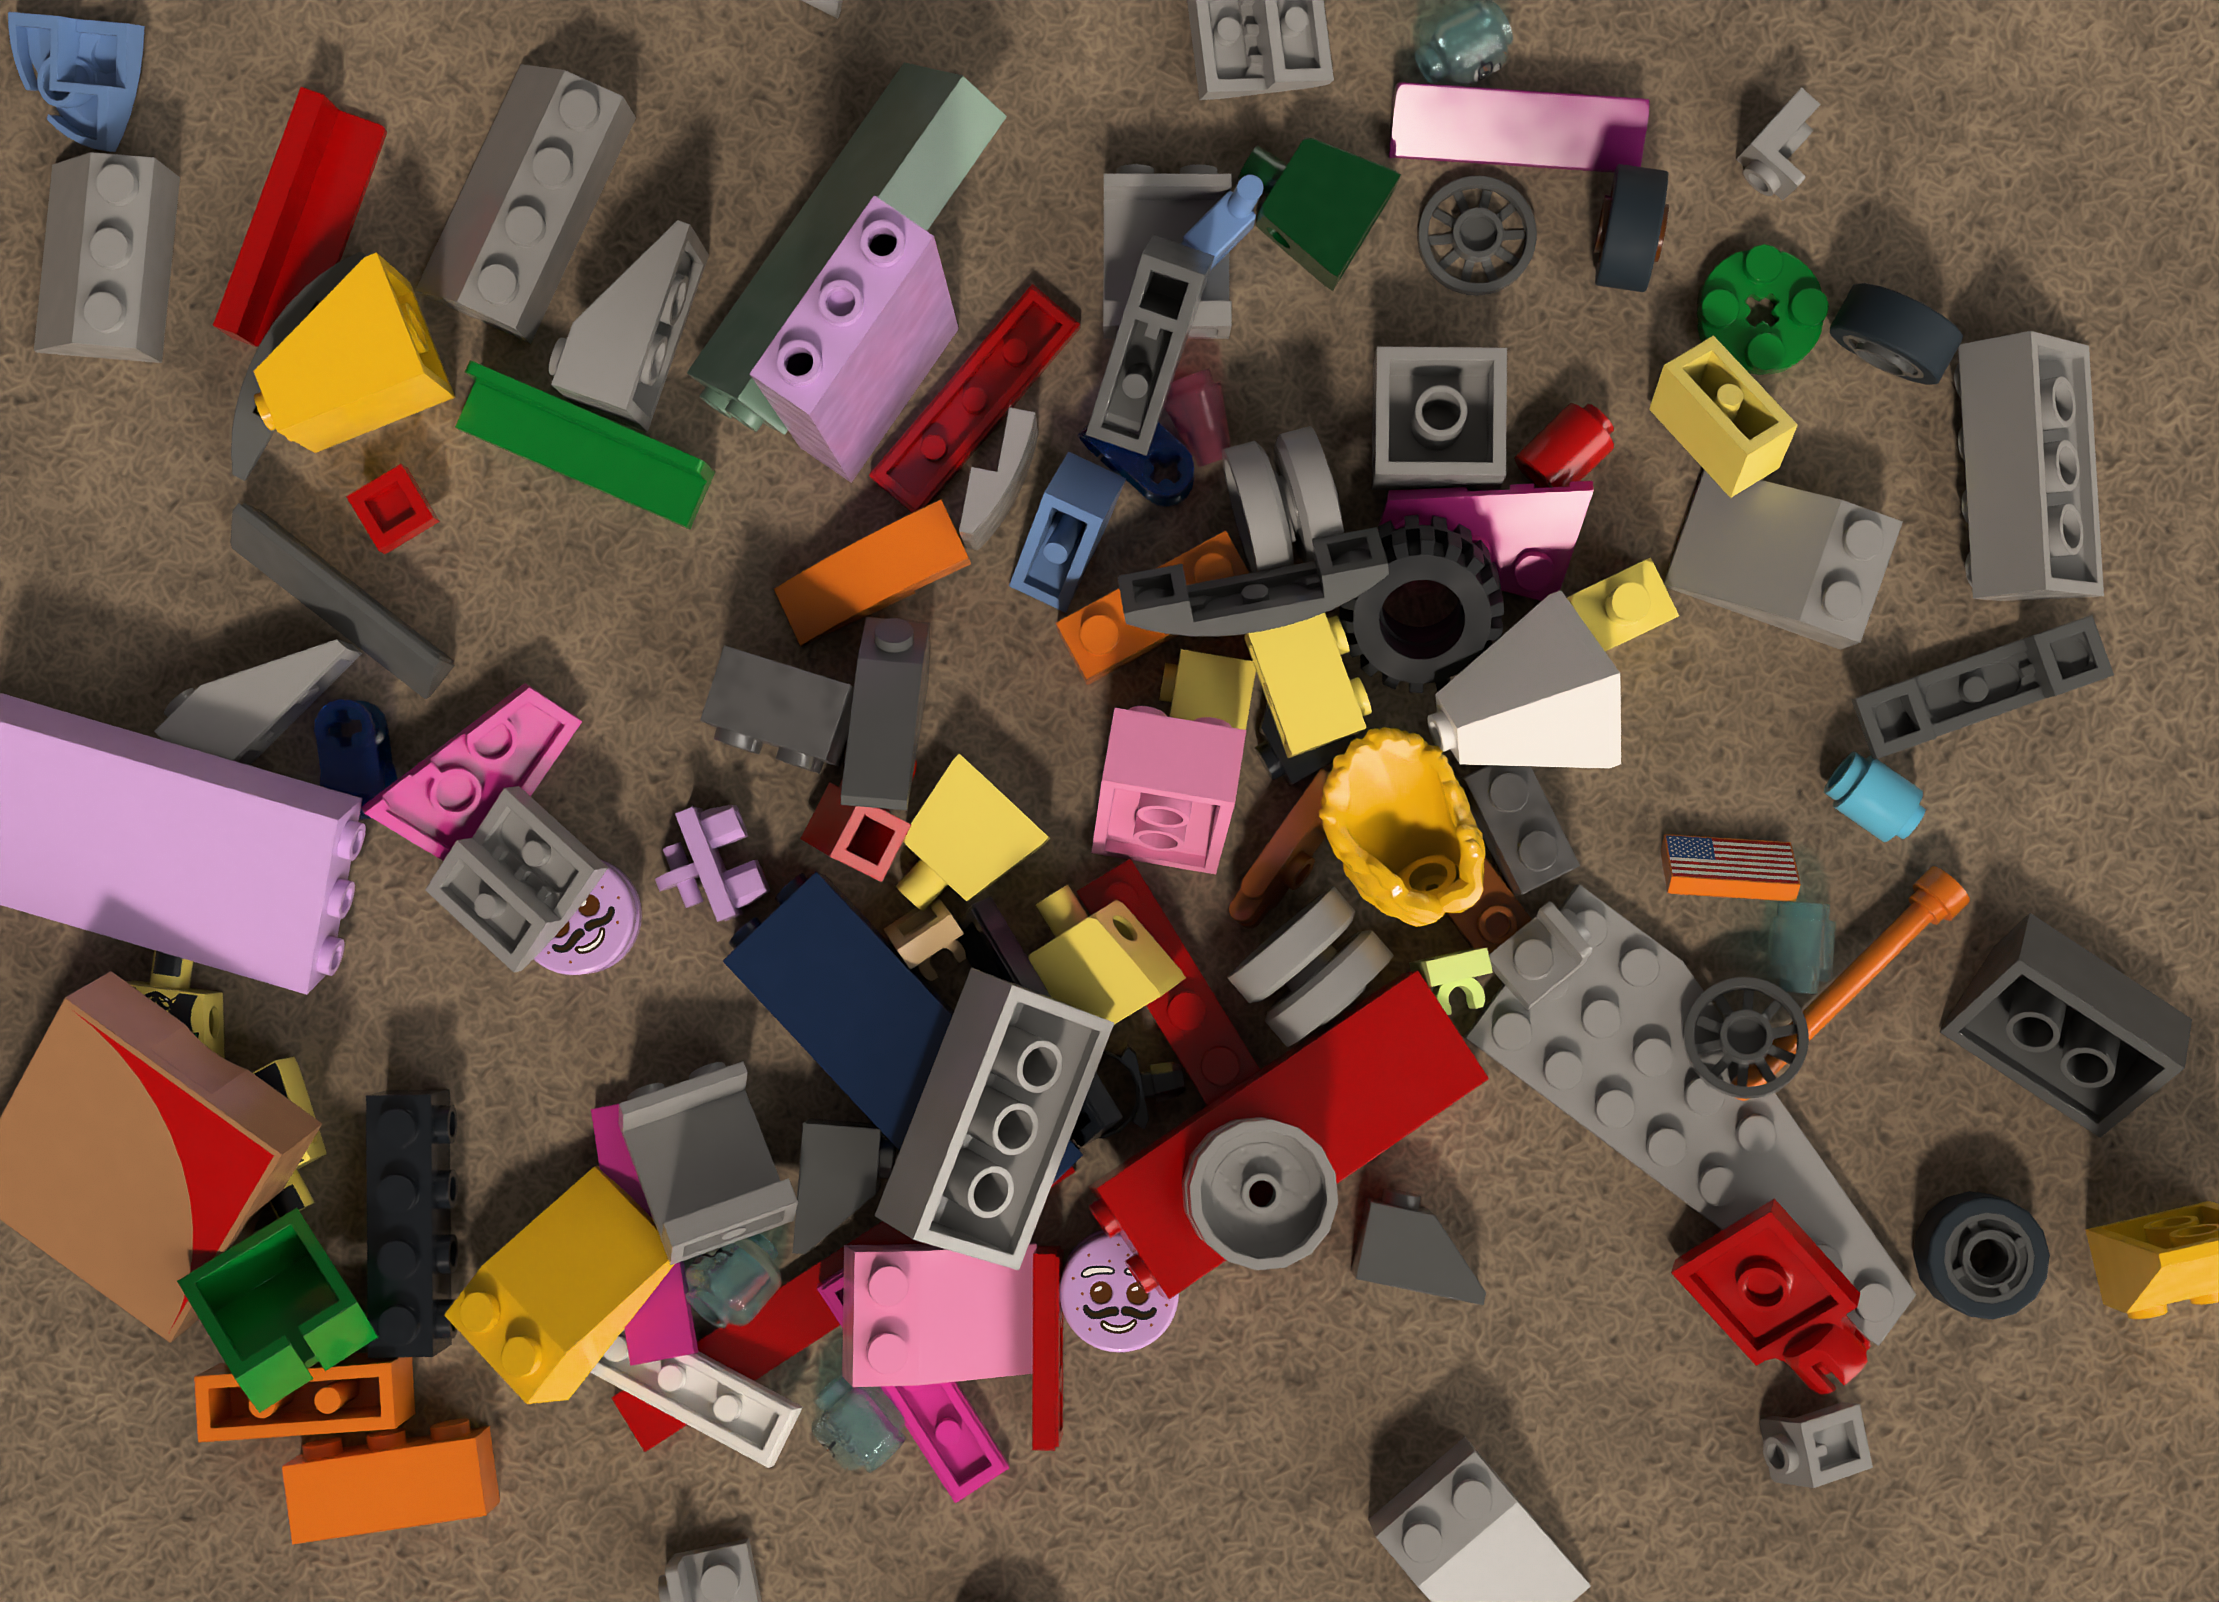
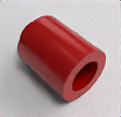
M1570 403L1514 457L1520 471L1537 488L1570 487V482L1581 481L1614 449V443L1610 437V434L1614 432V427L1610 420L1594 405L1587 404L1582 408L1577 404Z

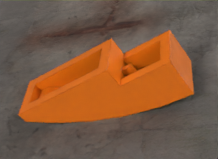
M941 499L830 555L774 588V591L800 646H804L915 594V590L970 565L971 562Z

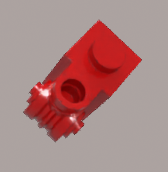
M915 760V766H914L913 777H914L915 772H916V766H917V761H916V760ZM843 779L839 787L829 782L800 839L829 857L882 882L911 824L891 814L889 809L841 805Z

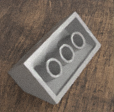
M521 64L415 291L531 344L636 119L625 98L566 70Z
M2034 331L1960 344L1958 347L1959 364L1955 369L1954 381L1956 391L1962 401L1963 427H1961L1958 434V447L1961 457L1965 461L1967 489L1962 496V512L1966 522L1969 524L1970 552L1966 558L1965 571L1967 580L1972 587L1973 599L2016 601L2104 596L2089 346Z
M971 967L875 1216L913 1240L1019 1270L1114 1022Z

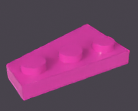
M1593 481L1570 482V487L1534 488V484L1510 485V490L1469 491L1467 487L1389 490L1379 526L1391 520L1395 529L1405 527L1404 516L1410 515L1419 516V525H1430L1432 515L1444 517L1447 521V529L1452 532L1460 523L1471 530L1473 543L1482 540L1489 549L1491 563H1496L1499 573L1501 591L1542 601L1549 594L1558 592L1561 589L1594 491Z
M524 683L364 804L361 809L364 814L444 861L457 840L468 839L474 836L504 788L519 786L531 797L582 721L573 713Z

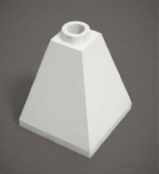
M1562 591L1549 594L1435 694L1437 712L1428 715L1427 718L1430 734L1435 745L1439 746L1442 752L1451 750L1459 764L1612 768L1621 764L1620 672Z

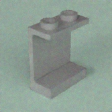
M1139 164L1120 166L1116 169V174H1104L1103 339H1116L1142 253L1152 236L1156 235L1181 244L1183 236L1228 191H1231L1232 174H1217V168L1210 165L1184 166L1180 168V174H1154L1153 167ZM1229 253L1209 272L1188 339H1229L1232 326V301H1229Z
M743 1061L728 1067L723 1062L702 1066L689 1075V1080L666 1088L662 1083L649 1084L630 1093L627 1096L628 1101L619 1103L618 1125L670 1265L794 1221L798 1200L789 1178L780 1181L745 1091L748 1072Z

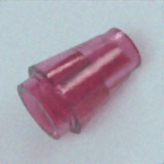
M1208 368L1173 381L1164 405L1166 413L1189 452L1194 456L1198 468L1221 460L1222 450L1231 447L1221 381L1214 383Z

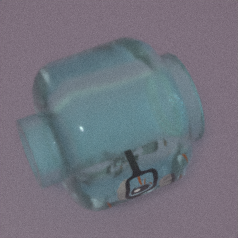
M1455 0L1426 18L1420 24L1418 34L1420 48L1414 54L1421 73L1431 84L1440 81L1443 85L1472 87L1503 68L1508 59V45L1513 42V34L1506 16L1492 0L1484 2L1482 0Z
M759 1233L699 1255L685 1272V1279L690 1289L685 1295L687 1301L699 1315L719 1328L724 1329L728 1323L737 1326L747 1325L782 1284L781 1272L774 1261L778 1256L777 1249L767 1238Z
M841 1374L825 1386L813 1400L820 1410L812 1420L811 1431L814 1437L846 1471H854L862 1467L868 1473L874 1471L886 1462L907 1438L901 1432L905 1424L903 1414L880 1386L852 1387Z

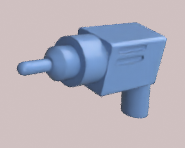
M1255 175L1242 177L1234 192L1228 191L1183 236L1182 245L1215 256L1210 271L1253 229L1256 219L1253 209L1263 192V182Z

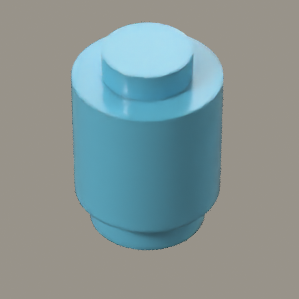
M1852 752L1842 761L1824 788V793L1834 800L1833 807L1884 843L1891 840L1895 835L1901 839L1908 837L1918 826L1926 811L1920 805L1923 797L1921 789L1878 759L1874 760L1872 756L1865 759L1856 752Z

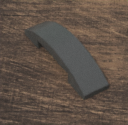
M358 252L338 262L309 283L286 306L260 343L247 370L235 408L231 439L232 474L243 481L248 479L275 430L271 431L267 428L260 414L256 412L257 407L254 394L261 392V389L253 371L308 316L317 303H320L367 256L366 254Z
M1374 527L1312 539L1315 561L1189 585H1186L1183 565L1178 564L1118 576L1125 622L1128 625L1173 635L1229 636L1275 629L1330 611L1356 598L1388 576V562L1378 529Z
M2093 615L1862 695L1852 699V703L1871 756L1875 760L2039 700L2054 697L2111 677L2114 673Z

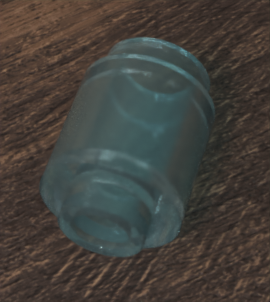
M1778 901L1777 917H1770L1766 977L1779 978V987L1785 992L1818 994L1819 981L1832 982L1836 921L1829 920V904Z

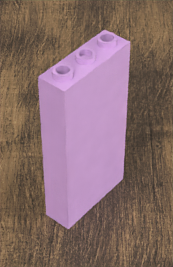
M874 195L749 373L798 446L851 483L959 329L934 236Z
M0 693V905L306 995L326 975L332 976L335 974L342 960L345 946L344 940L337 938L340 920L348 913L355 892V883L348 880L350 865L362 848L366 831L365 824L358 822L363 798Z

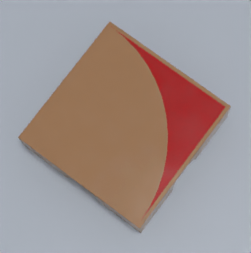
M110 971L64 998L0 1117V1220L171 1343L199 1320L177 1281L253 1235L261 1213L268 1203L283 1191L322 1123L248 1069L237 1066L213 1052L184 1023Z

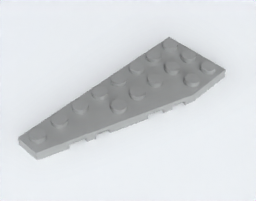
M1580 884L1576 885L1558 910L1560 912L1565 908L1571 910L1588 929L1591 938L1587 943L1593 951L1587 962L1529 1010L1525 1009L1503 983L1464 1035V1038L1721 1230H1724L1775 1198L1861 1293L1858 1308L1847 1313V1316L1872 1343L1879 1346L1917 1294L1776 1093L1741 1101L1708 1087L1696 1074L1684 1049V1029L1691 1007L1704 991L1684 962ZM1712 1002L1701 1012V1015L1722 1024L1724 1022V1019ZM1695 1025V1044L1719 1039L1718 1033ZM1722 1050L1699 1054V1057L1710 1071L1725 1054ZM1732 1061L1718 1078L1731 1084L1732 1080L1738 1075V1063Z

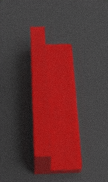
M300 87L214 320L213 326L235 340L259 347L270 327L286 306L309 283L341 261L387 135V130L384 126L341 111L324 94Z

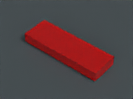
M1038 1246L1033 1253L1032 1450L1055 1451L1063 1437L1064 1314L1060 1303V1281L1064 1267V1249H1061V1246Z

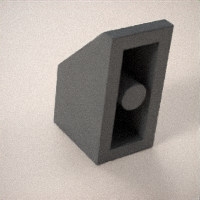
M810 1118L803 1123L797 1192L798 1205L795 1216L792 1253L806 1254L879 1191L881 1188V1178L889 1179L895 1165L896 1146L890 1140H885V1135L874 1123Z
M1383 1188L1381 1199L1365 1196L1351 1266V1272L1356 1279L1484 1305L1485 1290L1436 1216L1428 1208L1419 1207L1421 1196L1389 1188Z

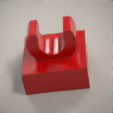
M403 464L397 465L346 496L376 548L384 554L389 553L440 522L408 467Z

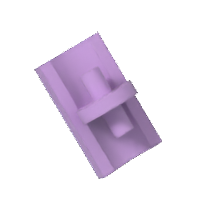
M736 805L710 808L705 811L701 808L690 807L675 813L694 863H688L681 842L664 848L663 851L671 871L655 878L659 892L677 886L685 907L689 908L703 902L695 880L700 877L717 922L728 921L743 915L741 907L753 903L770 892L768 882L758 860L750 861L726 871L718 848L748 837L747 829Z

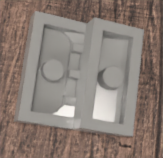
M1187 0L1199 100L1224 99L1314 88L1328 85L1334 81L1324 0Z
M1009 407L997 472L971 467L959 529L967 549L979 550L991 538L1006 518L1019 495L1027 477L1039 435L1035 412Z
M508 787L503 789L474 836L455 842L425 891L515 973L522 971L557 935L592 892L609 867L521 787Z

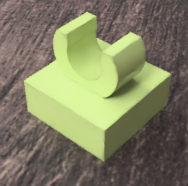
M1487 947L1471 948L1409 962L1411 972L1418 970L1427 985L1433 987L1432 992L1447 1015L1452 1014L1449 994L1455 987H1460L1465 992L1469 1009H1477L1484 1006V990L1480 983L1472 977L1493 973Z

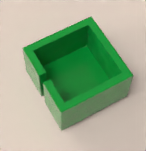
M298 1208L280 1217L177 1281L233 1377L259 1413L311 1381L313 1377L308 1368L320 1362L326 1371L378 1338L358 1302Z

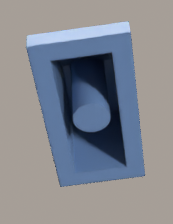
M1068 452L1043 494L1009 587L1066 613L1109 523L1126 478Z

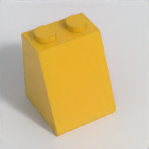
M377 252L364 257L253 371L261 389V392L254 394V400L267 428L271 431L276 429L278 433L284 435L290 442L294 441L314 453L455 398L410 281Z

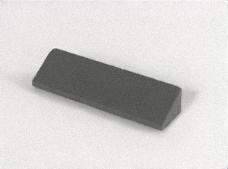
M238 503L233 509L230 539L233 550L424 699L431 697L455 666L453 664L454 660L263 511L246 503L243 505Z

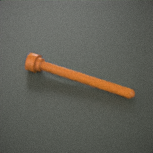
M1930 867L1913 884L1914 893L1909 897L1911 905L1802 1011L1808 1027L1809 1041L1929 923L1938 925L1943 919L1951 921L1970 903L1968 894L1952 876L1938 867ZM1797 1034L1776 1038L1773 1040L1772 1045L1796 1054ZM1768 1054L1764 1058L1774 1075L1787 1064ZM1749 1065L1747 1087L1766 1084L1756 1065ZM1737 1076L1732 1080L1731 1084L1737 1085ZM1736 1098V1099L1741 1100V1101L1749 1100V1099Z

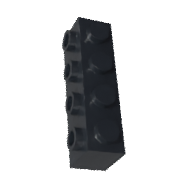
M450 1089L386 1090L366 1095L367 1319L378 1338L368 1344V1358L434 1357L452 1345V1338H455L457 1334L455 1326L444 1316L456 1300L451 1299V1273L456 1271L458 1263V1241L456 1235L451 1234V1209L455 1207L457 1201L458 1180L455 1170L450 1169V1144L455 1142L457 1135V1112L455 1106L450 1105Z

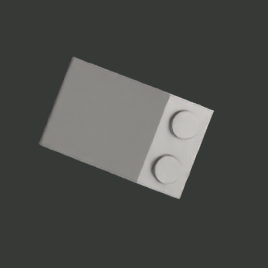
M677 220L572 323L567 339L561 337L556 342L549 362V374L554 376L551 385L573 405L599 416L648 432L709 257L708 252L690 224Z
M1703 469L1663 583L1666 588L1841 650L1861 643L1903 521L1841 499L1759 480L1730 498Z
M1466 1437L1461 1439L1368 1519L1375 1537L1431 1602H1573L1591 1587L1589 1582Z

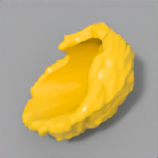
M1374 728L1368 730L1362 740L1359 738L1352 740L1346 752L1337 755L1333 759L1332 771L1327 774L1326 782L1323 785V795L1320 801L1322 808L1319 810V817L1322 819V825L1332 852L1343 862L1345 875L1357 888L1360 896L1388 916L1398 918L1412 926L1420 927L1436 922L1443 917L1445 912L1462 913L1475 905L1483 892L1485 859L1483 833L1476 825L1464 789L1459 785L1452 767L1448 764V758L1441 754L1442 750L1439 746L1429 745L1427 741H1424L1416 733H1409L1405 730L1401 731L1397 728Z

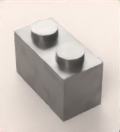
M1487 765L1458 780L1459 785L1464 789L1476 825L1483 833L1482 837L1507 887L1513 895H1523L1580 866L1531 766Z

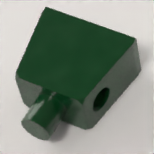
M1305 137L1288 164L1257 145L1245 162L1238 179L1240 180L1246 175H1255L1263 182L1262 194L1266 195L1267 198L1258 213L1256 227L1325 287L1334 291L1393 195L1401 174L1314 138Z

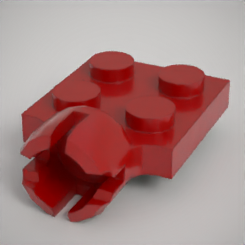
M1775 1198L1675 1259L1671 1271L1672 1275L1756 1366L1766 1360L1776 1358L1787 1363L1810 1389L1819 1394H1828L1834 1392L1837 1388L1825 1376L1826 1374L1832 1372L1843 1385H1846L1868 1362L1866 1352L1871 1347L1870 1341L1847 1316V1313L1858 1308L1861 1293Z

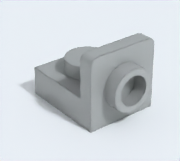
M1802 87L1736 159L1745 167L1743 175L1755 190L1766 196L1775 194L1782 201L1806 178L1787 159L1814 131L1805 121L1821 105Z
M1549 901L1539 909L1534 919L1489 954L1492 970L1525 1009L1529 1010L1587 962L1593 951L1587 943L1591 935L1583 922L1571 910L1565 908L1560 912Z
M1841 1402L1796 1418L1770 1416L1760 1420L1764 1443V1459L1769 1467L1770 1477L1776 1483L1816 1488L1873 1468L1860 1404Z
M749 1538L674 1554L665 1567V1575H660L658 1579L660 1602H762Z

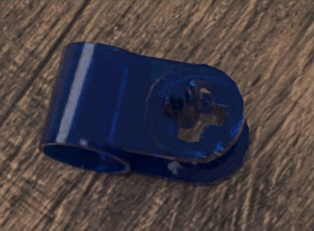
M1158 422L1147 456L1087 436L1086 432L1089 423L1077 434L1080 441L1096 457L1101 453L1104 455L1100 461L1105 466L1126 478L1130 485L1156 506L1170 507L1178 505L1187 499L1193 489L1194 462L1192 455L1186 446L1167 431L1160 422ZM1173 462L1178 464V482L1174 484L1169 479H1164L1159 484L1154 482L1155 472L1153 465L1159 463L1162 467L1167 468Z
M344 699L329 702L319 711L315 719L314 732L321 771L320 786L363 798L362 807L398 779L392 762L389 729L385 714L377 705L369 701ZM351 719L361 720L362 732L355 733L352 737L342 735L341 724H347L351 722ZM362 809L360 810L359 820L373 819L364 814Z

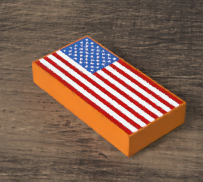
M1664 834L1661 845V859L1667 893L1777 901H1796L1801 884L1791 842Z

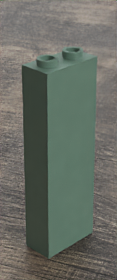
M904 62L687 371L688 375L705 387L699 397L730 419L734 417L754 432H757L761 425L764 424L785 435L788 431L749 373L874 195L927 231L1007 116L963 75Z

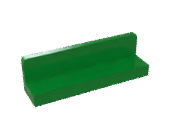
M469 361L465 373L475 380V383L455 428L686 529H691L715 474L705 461L474 361Z

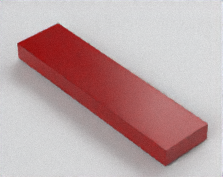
M1032 284L873 469L869 477L911 513L930 505L1008 414L1009 407L1013 408L1079 331L1081 324Z

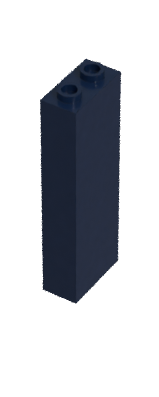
M815 872L808 879L804 873H801L777 894L775 900L780 906L763 923L755 917L730 939L729 944L734 950L723 962L900 1151L954 1010L914 968L909 969L899 952L826 875ZM1072 1136L1066 1147L1053 1184L1087 1152L1083 1147L1080 1148Z

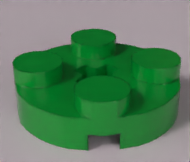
M1763 244L1755 246L1751 250L1737 252L1729 256L1707 276L1699 290L1697 299L1698 307L1696 314L1699 323L1697 328L1701 342L1714 335L1749 374H1775L1791 368L1813 349L1821 335L1823 321L1828 315L1829 304L1827 297L1821 291L1817 278L1807 265L1787 252L1779 251L1774 246ZM1752 297L1759 302L1767 298L1772 302L1774 307L1771 310V315L1775 319L1773 326L1768 325L1764 321L1758 323L1755 327L1749 324L1746 319L1751 312L1749 305L1746 303L1748 298Z

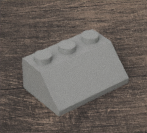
M90 152L52 165L34 343L35 352L162 363L180 177L156 158Z

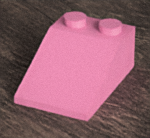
M1135 706L1129 710L1114 708L1091 853L1122 859L1131 858L1134 861L1216 875L1235 806L1246 730L1232 728L1226 721L1212 717L1197 718L1194 721L1167 717L1161 710L1148 706Z
M1029 1243L1019 1270L930 1244L844 1245L842 1377L852 1387L919 1386L1033 1374V1253L1037 1249V1244Z

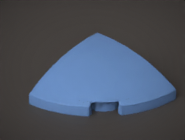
M8 12L11 49L25 89L39 91L42 98L49 105L55 106L60 116L48 114L47 120L57 130L79 144L93 149L116 152L128 124L137 93L143 56L145 26L53 15ZM33 66L35 67L38 73L37 80L35 78Z

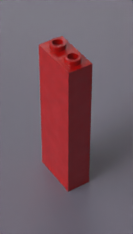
M1419 971L1403 973L1091 1184L1089 1188L1097 1200L1089 1205V1209L1110 1239L1119 1233L1133 1255L1124 1262L1141 1289L1147 1294L1155 1288L1160 1296L1170 1300L1226 1261V1259L1196 1235L1184 1211L1182 1193L1184 1172L1190 1154L1207 1133L1231 1120L1257 1117L1272 1119L1300 1128L1323 1148L1336 1173V1184H1338L1486 1082L1489 1078ZM1265 1180L1255 1182L1249 1190V1198L1256 1206L1267 1205L1273 1194L1271 1184Z

